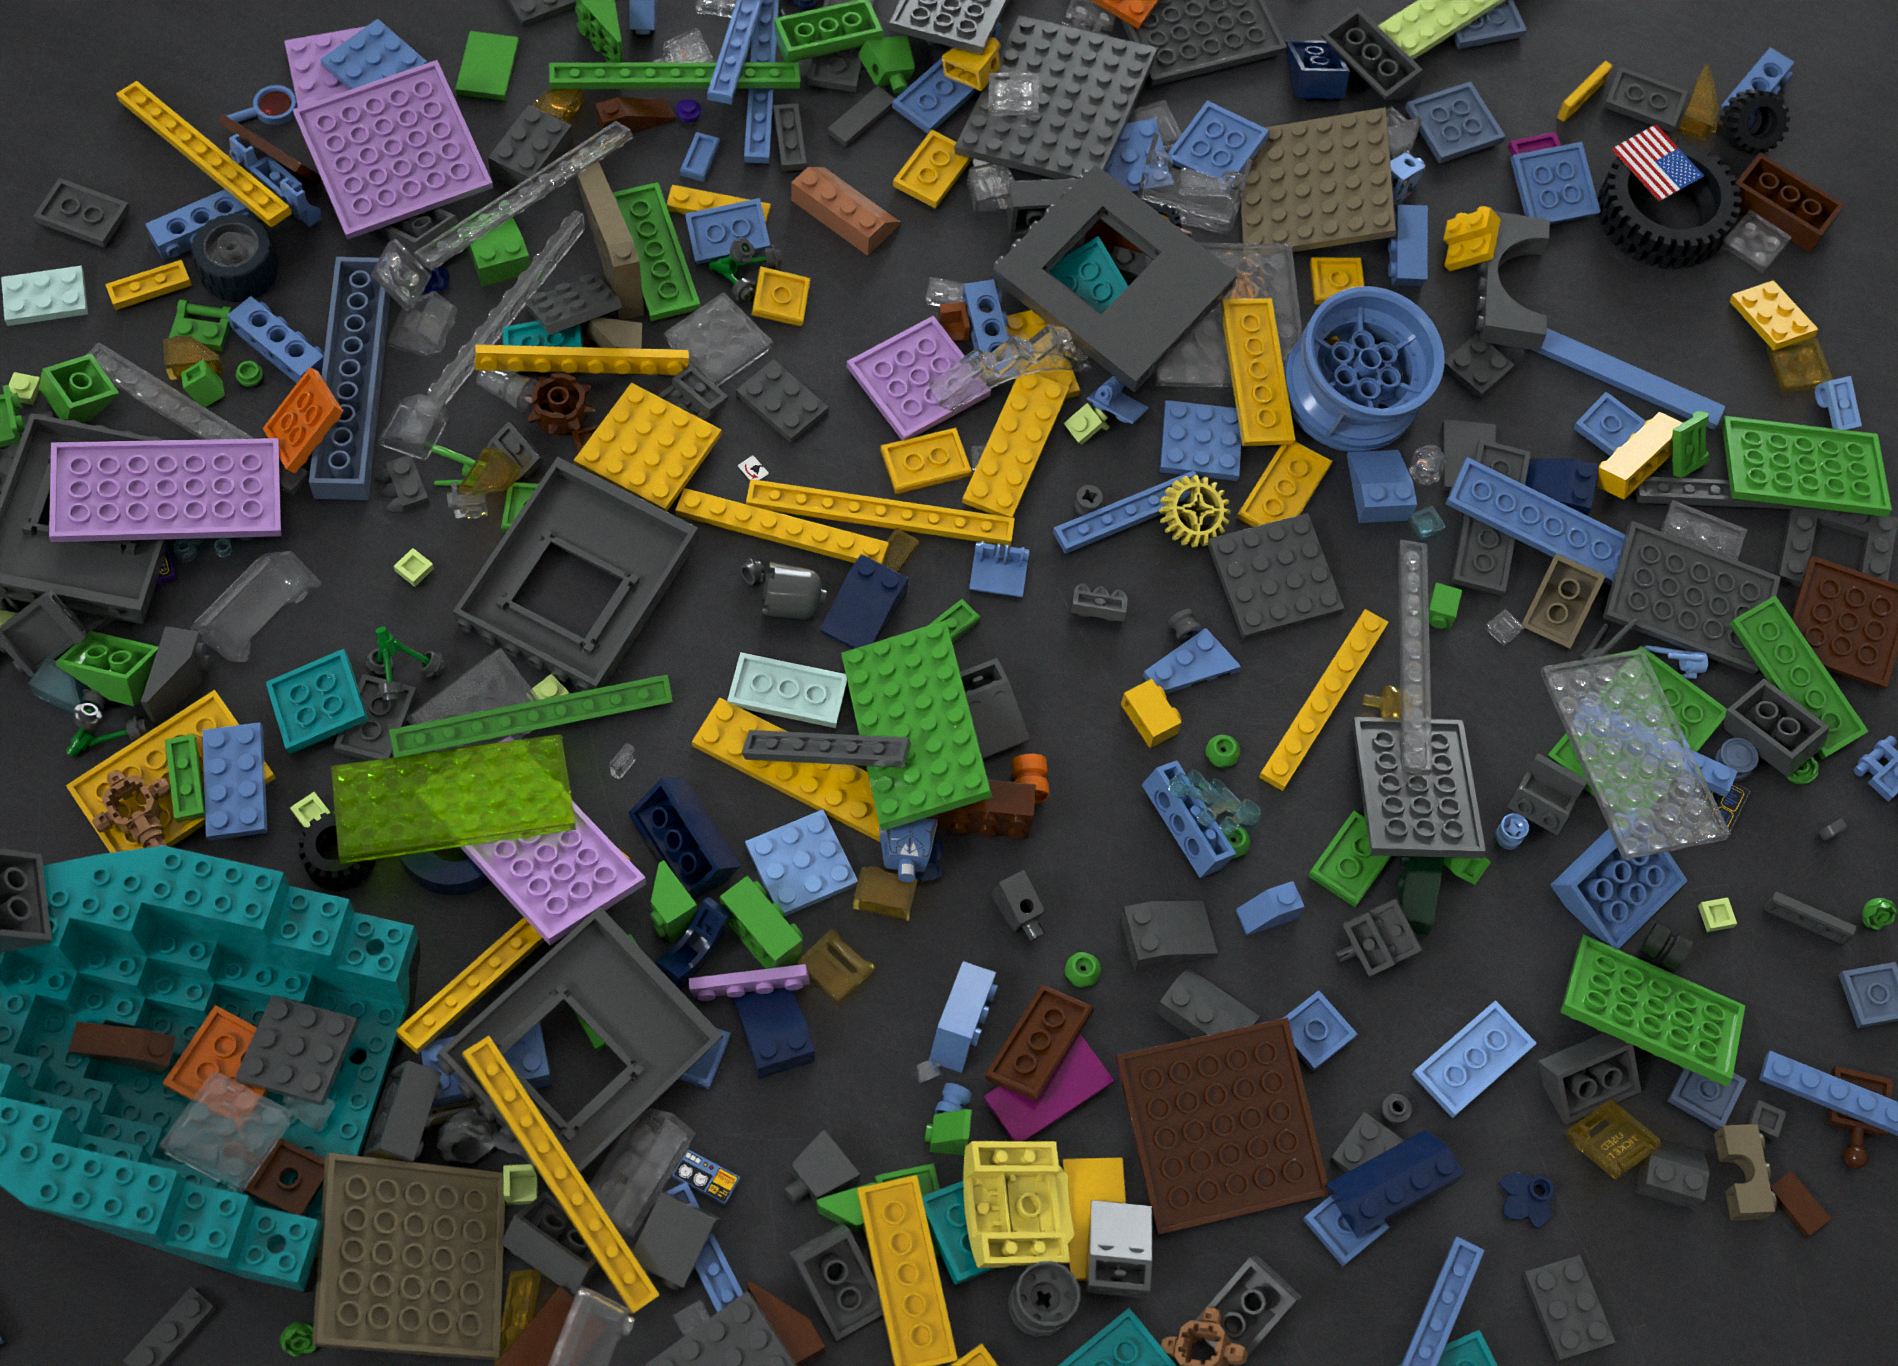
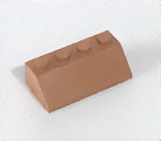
M808 167L792 181L791 201L867 256L901 224L899 220L825 167Z

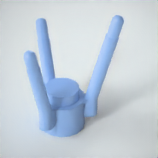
M1649 645L1644 646L1648 651L1668 654V658L1678 659L1680 669L1686 672L1682 674L1686 679H1696L1697 673H1705L1707 670L1708 658L1706 653Z

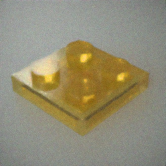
M1817 338L1806 339L1775 351L1770 346L1766 349L1782 392L1816 388L1818 384L1833 380Z

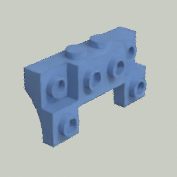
M238 134L229 138L231 158L237 164L240 163L242 168L289 205L293 216L297 220H302L309 227L321 220L320 208L312 206L307 202L305 192L302 189V183L269 155L258 160L254 148L250 146L246 149L241 144Z

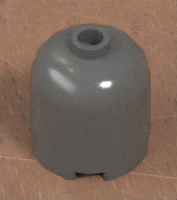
M769 562L768 568L773 570L772 574H766L763 599H765L764 605H767V608L762 607L761 616L796 620L812 618L817 613L819 605L824 606L826 599V589H821L819 575L810 569Z

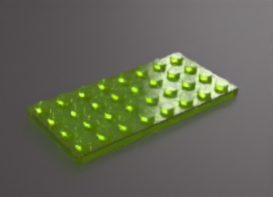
M561 734L331 766L340 864L576 830Z

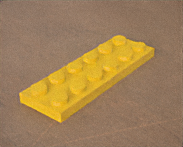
M1272 298L1222 299L1220 308L1242 446L1292 445L1295 442V434Z
M1020 369L965 491L962 503L992 515L1014 517L1069 392L1068 386Z
M917 1175L857 1188L894 1366H935L956 1361V1349Z

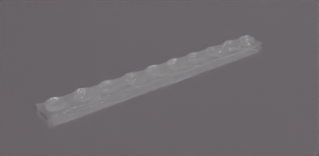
M617 121L613 122L415 251L414 254L417 261L430 270L441 266L443 262L455 254L461 253L466 247L482 239L490 231L502 226L507 220L523 212L525 208L543 199L557 187L563 186L565 182L584 172L586 168L597 161L604 159L606 155L615 149L622 147L633 138L631 129Z
M574 210L569 217L562 221L557 233L549 237L545 248L541 253H537L534 256L529 268L521 272L517 283L512 289H508L505 292L501 303L497 308H493L490 311L485 323L476 328L472 339L467 345L461 347L456 359L452 364H448L445 367L440 379L429 387L427 397L430 409L438 413L442 411L475 369V345H494L503 334L502 328L508 327L526 305L524 300L530 299L585 231L584 214Z
M98 342L86 354L93 355L113 385L201 440L255 439ZM279 458L280 489L293 496L309 479V473L300 467L294 474L286 470Z
M1401 540L1398 545L1402 772L1429 776L1432 772L1427 544Z

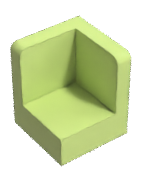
M535 1165L504 1166V1199L507 1205L530 1204L538 1198V1173Z

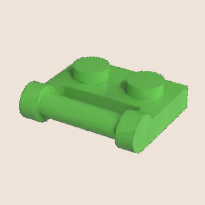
M179 300L177 314L169 336L170 343L223 352L231 326L227 315L233 311V307L223 306V308L190 304L187 300ZM194 314L221 318L220 323L189 319L188 315Z
M1705 411L1694 412L1691 419L1672 429L1674 476L1683 478L1709 462V452L1706 451V424L1709 422V414Z

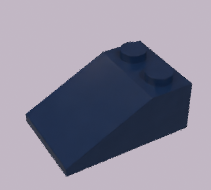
M1286 40V53L1291 83L1297 98L1303 100L1324 98L1330 101L1337 98H1345L1349 69L1342 57L1326 41Z
M1574 458L1530 459L1525 485L1584 515H1588L1592 508L1599 465Z
M860 554L847 574L820 627V632L852 649L876 642L905 598L908 589V578Z
M778 988L767 994H759L754 991L746 992L741 997H733L758 1079L815 1062V1049L793 990Z

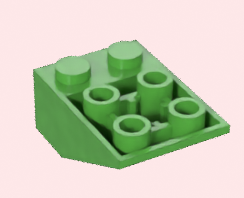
M576 0L577 6H575V11L578 15L577 27L579 32L591 40L594 49L597 52L600 51L605 56L607 63H623L622 42L615 0Z

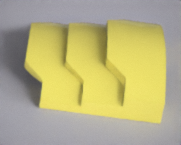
M972 1141L965 1146L963 1173L964 1206L969 1241L977 1267L999 1268L1014 1265H1033L1040 1261H1053L1058 1264L1070 1263L1068 1243L1072 1240L1075 1233L1069 1203L1068 1175L1059 1166L1056 1142Z

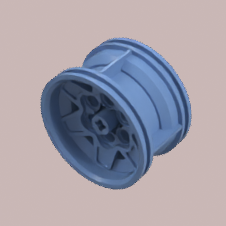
M1363 286L1345 289L1332 295L1317 308L1284 364L1291 415L1299 426L1315 440L1340 451H1375L1390 445L1409 427L1416 414L1430 399L1441 381L1445 357L1443 344L1435 325L1419 306L1408 298L1387 289ZM1337 336V343L1333 346L1326 342ZM1401 369L1404 376V383L1400 382L1401 375L1399 373V370Z

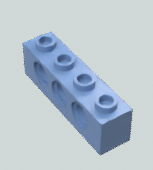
M1770 47L1724 101L1714 121L1723 125V121H1720V115L1724 116L1725 111L1722 109L1724 105L1729 106L1728 100L1731 97H1737L1736 93L1740 91L1745 92L1747 89L1778 94L1781 89L1779 86L1781 84L1785 86L1792 77L1793 73L1790 70L1795 62ZM1756 108L1750 114L1747 123L1748 130L1757 118L1755 115L1757 113L1761 115L1759 108Z
M224 189L150 221L145 225L154 246L163 261H166L191 250L193 237L197 234L198 229L205 225L207 221L217 218V216L235 213L259 219L256 214Z
M994 279L964 284L961 297L966 305L970 323V334L981 378L989 388L1014 384L1016 374L1019 373V363L1017 358H1013L1011 351L1014 349L1011 334L1007 335L1006 331L1008 326L1007 314L1005 311L1002 312L1000 307L1002 303L1001 290L996 288ZM980 308H988L991 312L985 313ZM986 331H993L997 335L990 336L986 333ZM998 354L1003 359L997 360L994 359L991 355Z
M250 296L227 315L232 330L294 382L298 383L309 367L317 370L322 376L324 352L317 346L312 347L302 333L299 331L295 333L290 329L288 323L282 317L273 315L270 308L264 302H257Z
M1178 761L1157 767L1144 781L1142 787L1199 878L1220 871L1234 857L1236 852Z

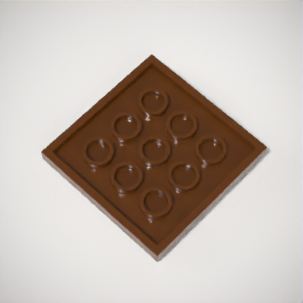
M1812 555L1806 565L1791 619L1826 670L1885 690L1888 687L1898 653V584Z

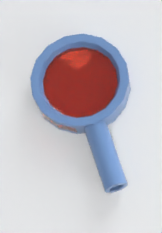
M279 85L267 86L255 95L253 100L254 107L227 115V117L237 123L258 117L260 121L266 124L281 125L294 117L293 109L298 108L297 101L290 89Z

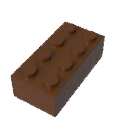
M1762 153L1757 155L1734 185L1740 188L1738 197H1741V204L1739 206L1741 211L1809 253L1813 251L1845 206L1844 203Z
M988 780L993 797L926 818L937 819L936 831L950 830L954 834L971 832L979 833L984 837L1003 835L1014 840L1029 838L1034 817L1036 784Z

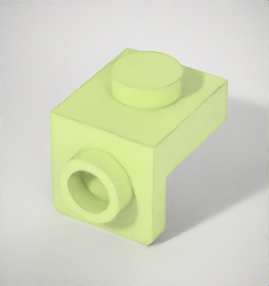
M1088 403L1064 423L1081 445L1101 428L1104 430L1110 428L1105 421L1108 418L1105 412L1094 408Z

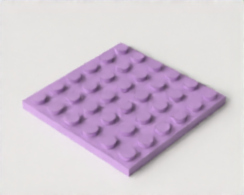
M438 60L293 109L296 121L347 240L493 188L491 178Z

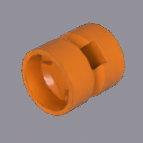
M1023 754L1014 757L1011 760L1012 778L1015 780L1013 782L1036 784L1035 804L1046 801L1050 796L1049 783L1046 778L1048 775L1046 757L1040 754Z

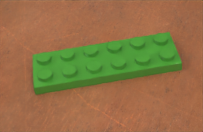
M656 182L613 192L640 261L642 296L650 321L700 310V302L659 183Z
M1776 595L1729 623L1768 682L1830 727L1825 746L1817 752L1821 760L1869 732Z

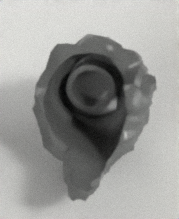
M465 1109L451 1115L438 1130L436 1147L441 1150V1157L447 1162L456 1161L458 1163L473 1164L483 1155L490 1153L495 1147L522 1156L521 1152L523 1151L516 1142L511 1144L500 1132L502 1127L495 1119L489 1121L479 1109Z

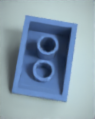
M1399 450L1348 452L1347 460L1359 523L1411 520L1417 507V500L1412 478Z

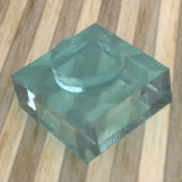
M1433 505L1410 514L1408 518L1409 523L1421 541L1444 531L1446 527Z

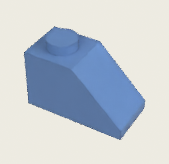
M630 0V29H635L636 34H650V30H655L658 0Z
M1292 881L1262 892L1238 907L1235 911L1246 936L1299 919L1305 906Z

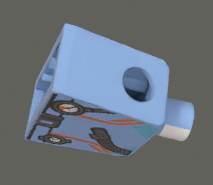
M1404 153L1391 161L1392 185H1395L1393 187L1394 208L1414 191L1425 169L1424 162L1420 158L1412 157L1409 153Z

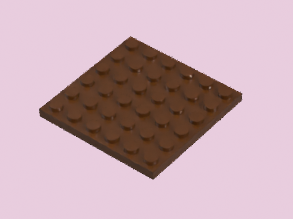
M1288 1017L1115 1056L1149 1206L1152 1207V1219L1156 1235L1330 1195L1325 1187L1328 1181Z

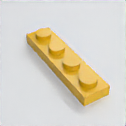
M672 185L666 206L670 212L686 214L748 201V199ZM761 202L767 225L771 204Z

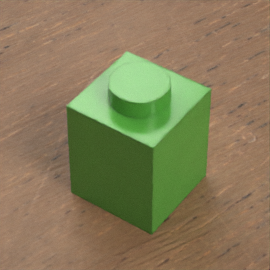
M1436 583L1430 594L1424 622L1431 624L1435 628L1450 630L1457 615L1462 590Z

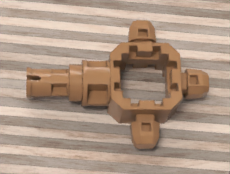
M119 770L109 773L107 781L111 788L104 792L102 802L108 811L106 813L102 811L92 820L98 832H106L116 824L123 833L132 834L136 842L142 844L143 848L167 846L164 841V829L159 821L162 808L156 800L164 798L171 792V787L167 780L160 778L151 782L152 785L148 787L141 777L129 776L126 778ZM135 790L138 794L142 792L148 803L144 805L145 811L141 812L139 810L131 815L133 818L130 820L127 817L122 818L117 806L121 805L119 800L122 798L127 800L132 797V792Z
M1207 1307L1203 1311L1201 1322L1189 1321L1180 1329L1179 1338L1168 1336L1163 1338L1161 1347L1167 1355L1176 1358L1181 1366H1229V1363L1230 1365H1241L1246 1362L1248 1355L1246 1348L1242 1345L1233 1344L1220 1326L1221 1314L1219 1310ZM1203 1337L1207 1341L1216 1342V1356H1212L1211 1360H1206L1205 1364H1202L1199 1360H1191L1194 1351L1192 1345L1196 1346L1197 1341H1202Z

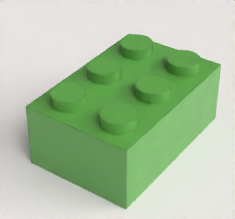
M746 876L720 896V905L732 914L727 925L764 969L798 964L802 961L803 934L795 924L789 925L783 918L785 914L777 903L771 904L765 897L767 893L758 881L753 883Z

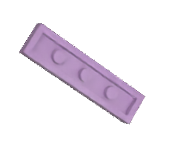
M806 964L689 978V990L693 998H698L700 1001H710L715 999V996L721 995L741 997L745 992L754 991L759 994H767L778 988L798 990L803 988V985H810Z

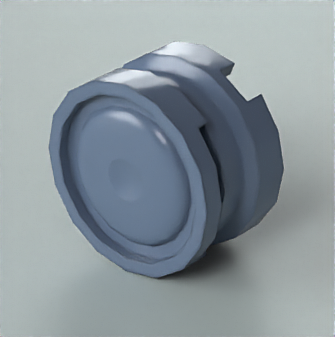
M1731 738L1716 752L1714 760L1738 771L1734 781L1744 780L1757 766L1759 757L1755 746L1751 742L1743 738Z

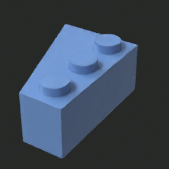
M1397 205L1394 209L1397 236L1388 237V251L1390 254L1388 276L1391 277L1392 285L1423 286L1428 279V206Z
M964 961L962 962L937 1027L929 1062L962 1073L971 1046L976 1047L981 1034V1029H978L979 1023L985 1024L990 1007L986 1006L987 1001L993 1002L998 987V985L993 984L996 972Z

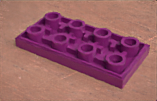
M1080 1034L1038 1103L1000 1086L986 1094L983 1100L1012 1141L1026 1142L1112 1085L1114 1079Z

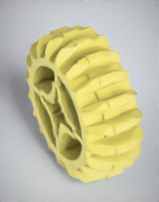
M1198 475L1192 476L1191 479L1188 476H1184L1181 478V482L1178 480L1174 481L1172 488L1168 487L1165 490L1167 496L1162 497L1160 500L1165 506L1159 508L1158 511L1166 515V517L1160 520L1161 523L1167 522L1169 525L1165 532L1173 531L1172 540L1176 541L1181 537V545L1184 546L1189 541L1191 547H1197L1199 543L1201 546L1208 545L1209 539L1222 535L1225 532L1222 526H1226L1230 522L1224 517L1231 512V510L1224 508L1229 503V500H1222L1221 498L1225 490L1217 492L1215 490L1217 487L1216 482L1208 485V477H1204L1200 481ZM1189 491L1187 503L1177 506L1181 494ZM1202 496H1204L1207 499L1210 505H1207L1204 502ZM1212 516L1209 527L1205 531H1200V526L1203 525V518ZM1179 517L1186 521L1187 527L1181 522Z

